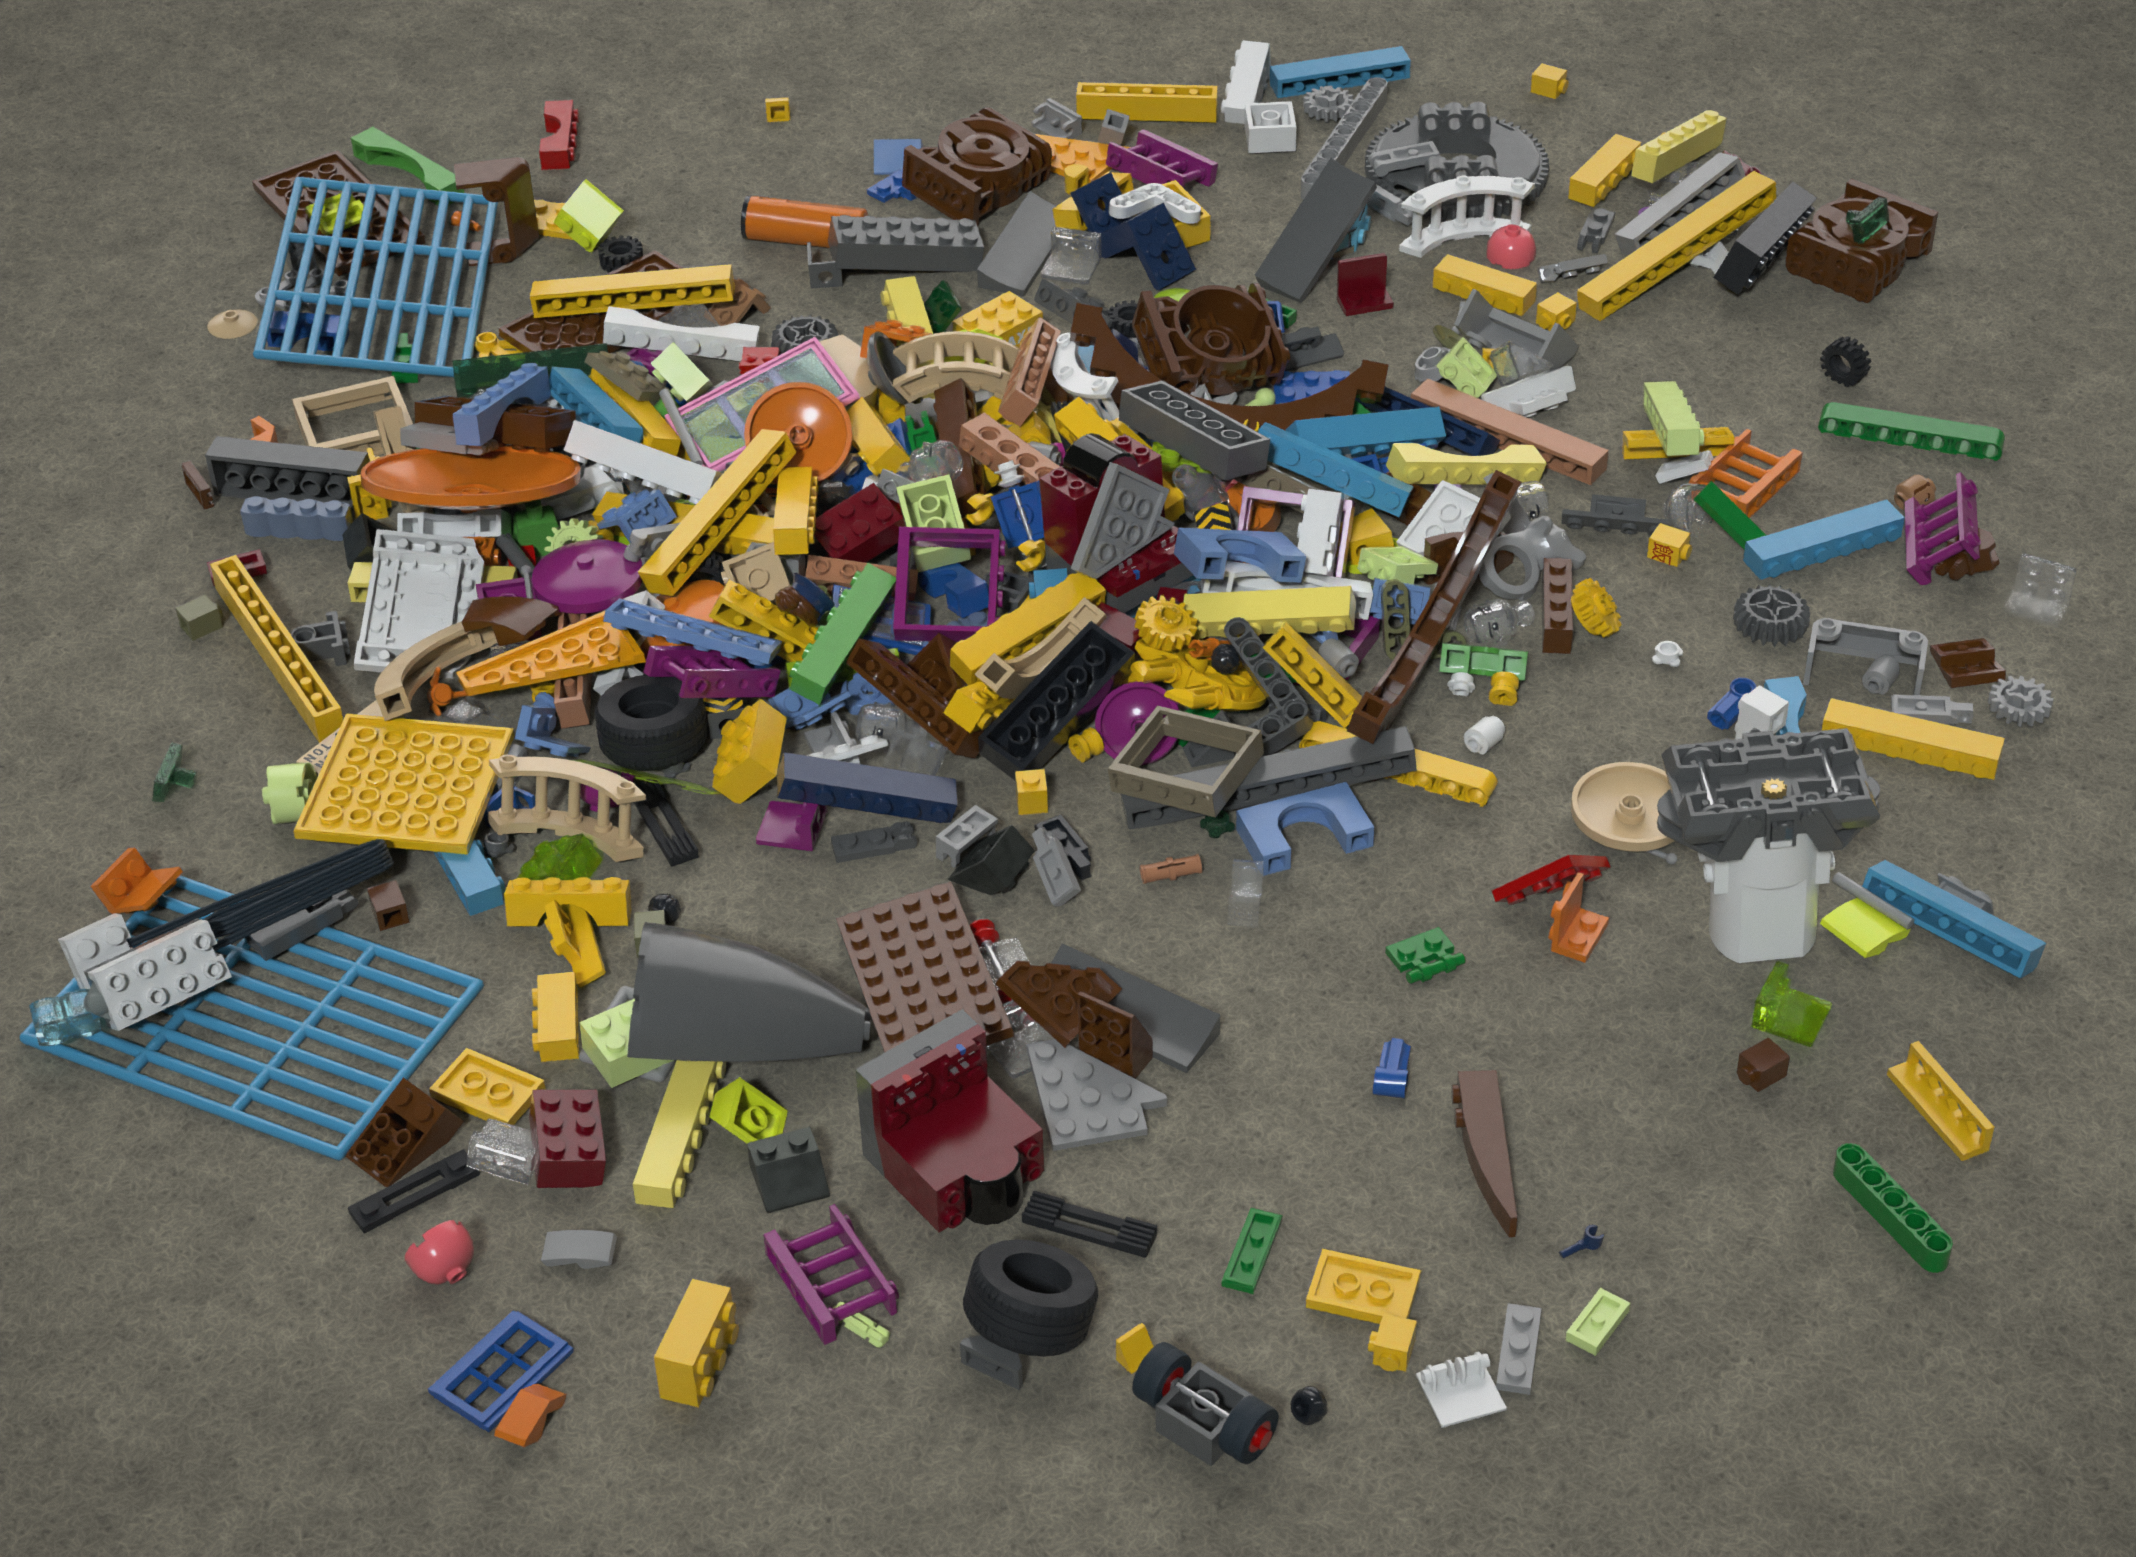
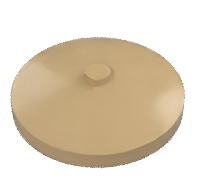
M1616 762L1590 770L1576 783L1571 799L1572 817L1578 828L1592 840L1613 849L1637 852L1658 849L1675 841L1663 835L1657 827L1659 816L1657 809L1658 801L1670 789L1664 770L1642 763Z

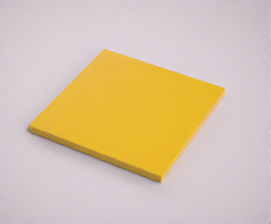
M346 714L294 828L295 839L359 845L372 840L383 839L387 847L468 855L498 780L497 774L489 766V760L498 759L502 755L508 754L515 737L514 728L392 718L385 721L381 716Z

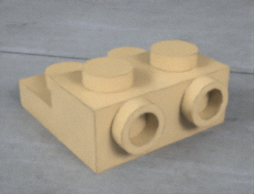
M774 542L722 562L725 571L721 572V576L725 585L730 579L735 583L745 586L746 589L756 595L768 599L771 603L775 602V594L780 589L791 586L780 555H775Z

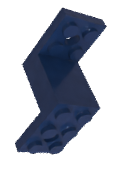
M1111 172L1070 193L1101 257L1104 259L1134 247L1156 290L1196 270L1164 202L1125 219L1110 216V200L1122 195ZM1098 199L1104 202V211L1099 208ZM1162 252L1167 254L1168 264L1163 262L1161 258Z

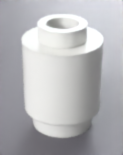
M1483 717L1465 732L1464 742L1470 751L1483 755L1502 740L1505 726L1498 717Z

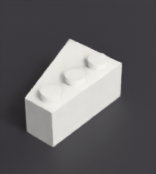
M1308 489V494L1303 495L1301 511H1304L1303 521L1299 522L1297 538L1299 539L1297 548L1306 555L1303 572L1333 576L1345 497L1343 493Z

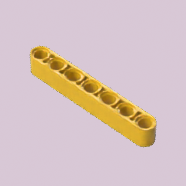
M1316 721L1313 722L1312 728L1303 736L1299 748L1357 736L1347 732L1346 728ZM1415 749L1416 771L1388 776L1398 780L1397 782L1413 787L1415 785L1425 788L1424 790L1440 795L1444 793L1452 796L1453 799L1470 803V801L1478 803L1481 807L1487 804L1498 783L1496 776L1487 769Z

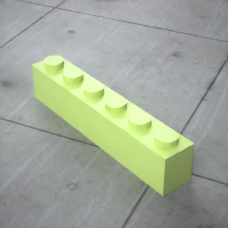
M1675 381L1644 382V410L1666 455H1699V446L1704 445V431L1700 429L1695 413L1691 412V406L1687 405V398L1683 397V390L1679 389Z

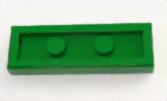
M1712 481L1694 498V501L1744 550L1746 541L1766 536Z
M1250 1208L1222 1278V1287L1254 1294L1282 1223V1215Z

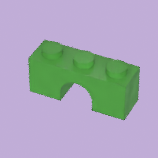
M1444 642L1442 643L1439 672H1464L1493 676L1497 672H1510L1515 674L1519 680L1525 681L1529 651Z

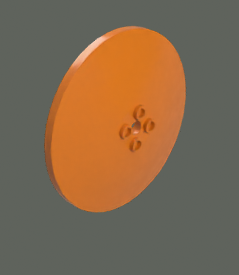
M511 445L498 447V449L482 455L460 454L424 448L380 457L367 463L361 469V485L367 492L373 495L418 506L461 510L463 513L518 505L554 496L572 489L581 479L580 464L567 455L553 451L535 452L534 448L531 447L521 450L512 449Z

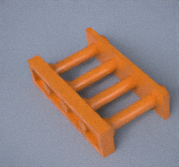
M1746 429L1740 436L1734 438V444L1727 446L1711 461L1708 470L1699 472L1691 477L1688 483V499L1694 501L1697 494L1710 481L1719 480L1746 492L1738 497L1720 489L1750 518L1800 471L1802 452L1793 448L1785 456L1778 457L1750 445L1752 431ZM1746 454L1774 467L1764 470L1739 458ZM1733 467L1760 480L1750 483L1725 471Z

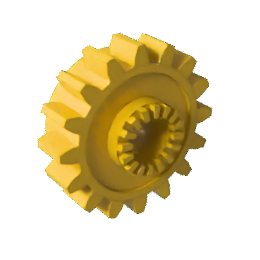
M1586 578L1576 584L1575 589H1573L1574 594L1571 597V603L1574 613L1582 626L1591 634H1601L1603 638L1619 631V627L1622 624L1618 619L1621 616L1616 612L1618 607L1615 605V602H1612L1613 598L1606 592L1605 587L1601 588L1597 580L1593 581L1592 578Z
M1161 595L1159 601H1157L1152 596L1148 602L1143 601L1140 608L1138 607L1134 618L1136 620L1134 627L1139 629V637H1142L1153 648L1163 651L1182 650L1183 645L1189 646L1198 628L1196 627L1197 618L1192 617L1193 610L1184 609V602L1178 605L1173 597L1170 601H1166L1165 597Z

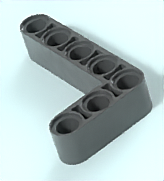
M1232 618L1224 627L1229 645L1233 646L1240 662L1274 708L1273 711L1247 727L1261 730L1264 749L1262 756L1272 755L1306 734L1313 726V719L1306 702L1278 663L1262 648L1264 644L1250 624L1243 618ZM1244 633V634H1243L1242 636H1240V637H1235V636H1237L1238 634ZM1258 653L1257 656L1250 657L1252 654ZM1267 674H1273L1268 678H1263ZM1288 694L1284 698H1278L1280 695ZM1302 714L1300 718L1293 719L1296 715ZM1272 730H1278L1274 734H1268Z

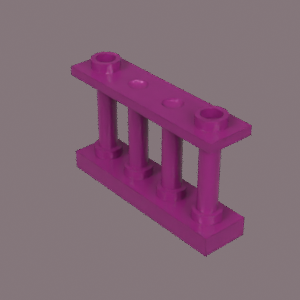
M1145 129L1138 131L1137 143L1133 147L1126 149L1113 142H1110L1108 145L1106 165L1122 173H1131V177L1146 184H1164L1176 180L1184 188L1185 184L1191 181L1199 182L1208 187L1215 183L1218 168L1217 162Z
M1961 472L1956 474L1957 489L1926 506L1924 504L1920 505L1914 497L1904 502L1906 569L1920 585L1931 583V570L1934 565L1965 549L1974 560L1980 558L1979 545H1981V541L1978 536L1976 502L1978 489L1971 479L1967 480ZM1957 502L1958 506L1929 521L1932 514ZM1958 518L1957 524L1930 537L1932 531ZM1959 535L1958 541L1930 555L1933 548Z
M649 646L644 673L649 677H676L682 681L679 694L681 698H737L775 696L781 670L777 668L753 669L745 664L746 658L739 656L735 659L722 656L721 652L712 649L710 651H700L693 648V646Z
M835 1204L829 1206L831 1224L792 1241L782 1240L776 1230L763 1234L766 1256L824 1345L836 1340L835 1327L839 1325L838 1321L879 1303H883L892 1316L897 1313L896 1300L899 1299V1293L894 1282L886 1280L854 1233L853 1224L847 1214L842 1215ZM835 1236H838L844 1247L804 1264L801 1261L797 1263L794 1259L795 1253ZM850 1258H853L859 1267L857 1270L820 1286H817V1284L811 1285L809 1282L810 1275ZM865 1280L869 1282L874 1290L834 1309L832 1307L827 1308L823 1303L824 1298Z

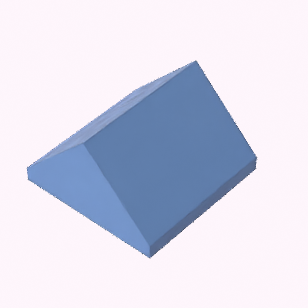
M874 139V175H891L900 169L903 170L904 148L909 145L917 149L922 148L921 139Z

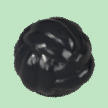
M1220 644L1213 650L1211 666L1216 672L1230 675L1238 669L1240 660L1231 644Z
M658 894L652 897L648 906V911L664 910L666 924L676 921L681 912L679 901L671 894Z
M1306 1386L1303 1389H1299L1291 1399V1412L1295 1419L1304 1425L1309 1426L1321 1421L1328 1412L1327 1400L1324 1394L1316 1387Z

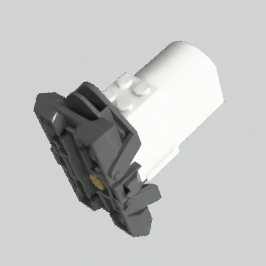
M1753 728L1749 733H1743L1742 739L1731 740L1725 738L1714 742L1670 746L1661 754L1670 789L1658 801L1657 809L1659 816L1657 827L1663 835L1697 851L1699 861L1705 862L1703 865L1704 879L1706 883H1711L1709 933L1712 942L1724 956L1737 963L1803 957L1810 951L1816 939L1819 884L1829 883L1830 870L1835 869V858L1831 850L1843 849L1864 827H1869L1880 819L1878 811L1879 802L1877 800L1880 795V786L1875 779L1867 775L1852 734L1847 728L1804 733L1787 732L1783 735H1773L1772 731L1760 732L1759 729Z

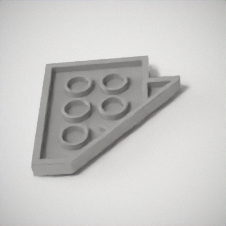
M1109 462L1071 569L1085 576L1097 579L1172 528L1174 522L1160 516L1170 489L1118 464Z
M1055 1039L1027 1044V1055L1053 1151L1148 1135L1143 1110L1167 1106V1096L1071 1045L1064 1048Z

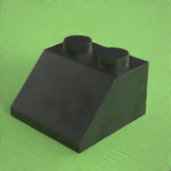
M361 513L342 534L348 568L352 571L354 562L373 563V548L377 529L395 530Z
M1010 825L976 842L948 880L988 895H993L999 891L1003 894L1013 887L1016 882L1014 880L1015 876L1029 866L1028 859L1035 850L1016 828Z
M810 1127L747 1143L750 1169L767 1214L830 1197L820 1152Z

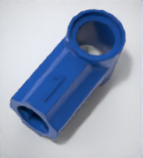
M1740 677L1734 679L1730 684V690L1708 711L1707 719L1713 726L1721 730L1729 729L1738 720L1739 700L1744 694H1749L1756 688V684L1748 678Z
M1392 1038L1389 1042H1384L1380 1066H1376L1373 1095L1405 1099L1411 1046L1407 1045L1403 1039Z

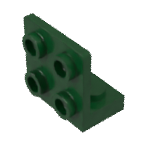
M944 280L932 290L931 295L924 303L933 334L948 332L946 330L962 309L948 282Z

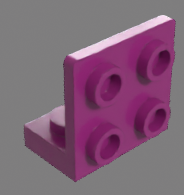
M770 801L756 836V844L813 851L827 814V806L806 802L797 804Z

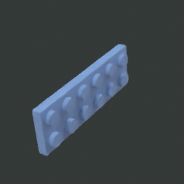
M620 598L605 610L603 620L611 623V626L616 629L627 630L631 628L639 630L638 633L643 636L655 637V635L666 637V641L673 644H682L683 642L693 644V648L697 650H716L721 652L722 656L732 659L739 656L748 659L749 663L758 666L769 664L780 652L782 644L781 640Z

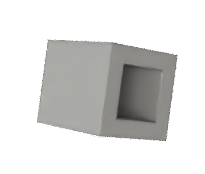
M1107 109L1097 143L1109 144L1113 142L1121 146L1130 116Z

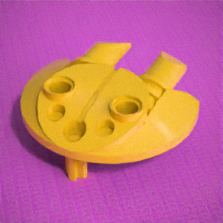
M1143 639L1136 642L1135 649L1143 660L1133 662L1130 667L1131 671L1143 683L1160 681L1170 683L1174 689L1167 690L1164 697L1191 710L1204 708L1207 710L1242 711L1258 708L1267 700L1241 662L1233 674L1223 675L1216 672L1211 666V660L1205 657L1193 658L1189 654V651H1196V648H1188L1189 646L1184 644L1182 650L1163 651L1151 647Z

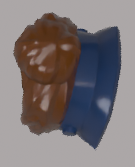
M794 573V580L791 586L780 589L775 594V604L781 612H788L799 617L808 626L819 624L821 616L825 611H831L835 605L820 587L798 573Z

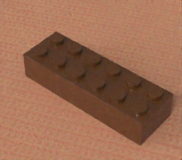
M441 396L416 401L415 423L424 422L454 426L453 413L461 409L462 405L470 403L474 399ZM511 403L501 415L492 439L498 442L499 447H504L506 444H511L512 449L520 450L534 447L535 452H549L550 448H565L573 422L576 420V410Z

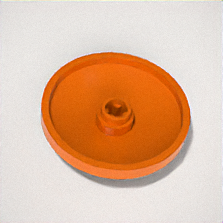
M790 382L770 389L755 402L746 419L744 430L746 447L762 429L786 432L796 454L784 468L812 467V476H818V485L832 478L842 468L851 450L852 427L845 407L831 392L812 383ZM779 474L772 481L777 485Z
M698 580L683 584L674 596L660 594L656 597L665 605L664 610L723 625L709 617L716 600L724 588L717 581ZM655 635V637H647L641 644L640 649L644 653L645 659H647L649 646H693V644L685 642L673 644L667 642L666 637Z

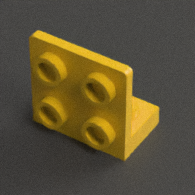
M372 447L366 449L369 462L380 458V456H374ZM361 475L347 477L355 519L361 513L374 520L389 517L387 509L392 508L390 500L367 492L361 485Z

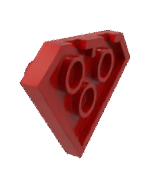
M1566 855L1492 890L1495 902H1507L1508 905H1514L1524 901L1526 896L1543 891L1550 894L1563 889L1568 881H1573L1578 872L1584 874L1585 882H1590L1602 877L1601 872L1611 867L1606 856Z

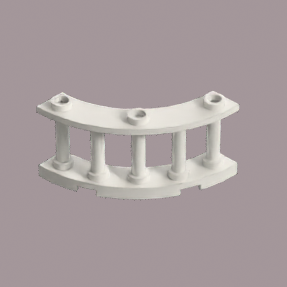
M1459 176L1456 179L1446 180L1425 187L1412 194L1402 203L1401 208L1413 211L1412 235L1399 245V251L1422 258L1427 252L1442 245V242L1447 240L1473 238L1474 235H1489L1491 237L1495 230L1510 224L1518 225L1530 232L1532 225L1521 221L1522 199L1534 189L1535 183L1528 182L1519 177ZM1485 194L1483 216L1466 218L1467 195ZM1495 194L1513 196L1511 220L1495 218L1493 216ZM1457 197L1456 218L1441 223L1442 202ZM1431 209V224L1427 228L1422 229V216Z
M1070 333L1061 334L1056 340L1057 345L1051 361L1052 373L1062 389L1072 394L1074 400L1080 397L1086 404L1091 403L1103 420L1107 419L1110 422L1119 418V409L1110 395L1118 383L1117 377L1091 375L1078 354L1079 346L1070 341ZM1100 399L1108 412L1100 406ZM1132 430L1138 435L1139 431Z

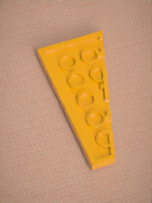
M1035 134L1051 146L1052 160L1050 171L1064 176V170L1067 166L1081 164L1089 169L1090 183L1113 169L1106 165L1109 144Z
M604 611L456 672L466 694L473 696L644 663L646 660L644 653L628 629H616L611 626V623L603 621Z

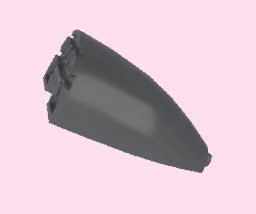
M644 923L638 954L640 959L638 960L633 993L635 1001L633 1002L627 1057L679 1061H776L859 1052L862 1050V1041L869 1040L871 1023L869 1008H865L860 1002L830 982L796 963L743 942L692 929L657 923Z

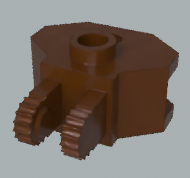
M1978 528V536L1981 541V545H1979L1980 558L1974 560L1965 549L1936 564V573L1945 576L1949 572L1951 579L1958 580L1965 574L1972 576L1975 572L1993 570L2000 562L1994 549L1996 544L1992 533ZM1959 535L1946 541L1947 545L1945 547L1958 541Z

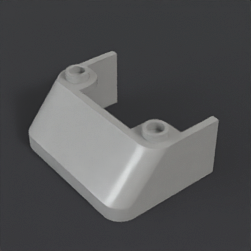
M1472 289L1454 323L1456 328L1469 340L1468 342L1472 347L1479 350L1482 347L1509 349V358L1533 367L1532 371L1538 375L1561 368L1575 355L1579 347L1559 324L1554 323L1551 331L1538 327L1493 308L1475 289Z
M1831 618L1819 619L1813 623L1803 685L1809 686L1815 650L1873 659L1888 655L1895 658L1899 663L1918 665L1913 695H1920L1928 639L1918 631L1901 630Z

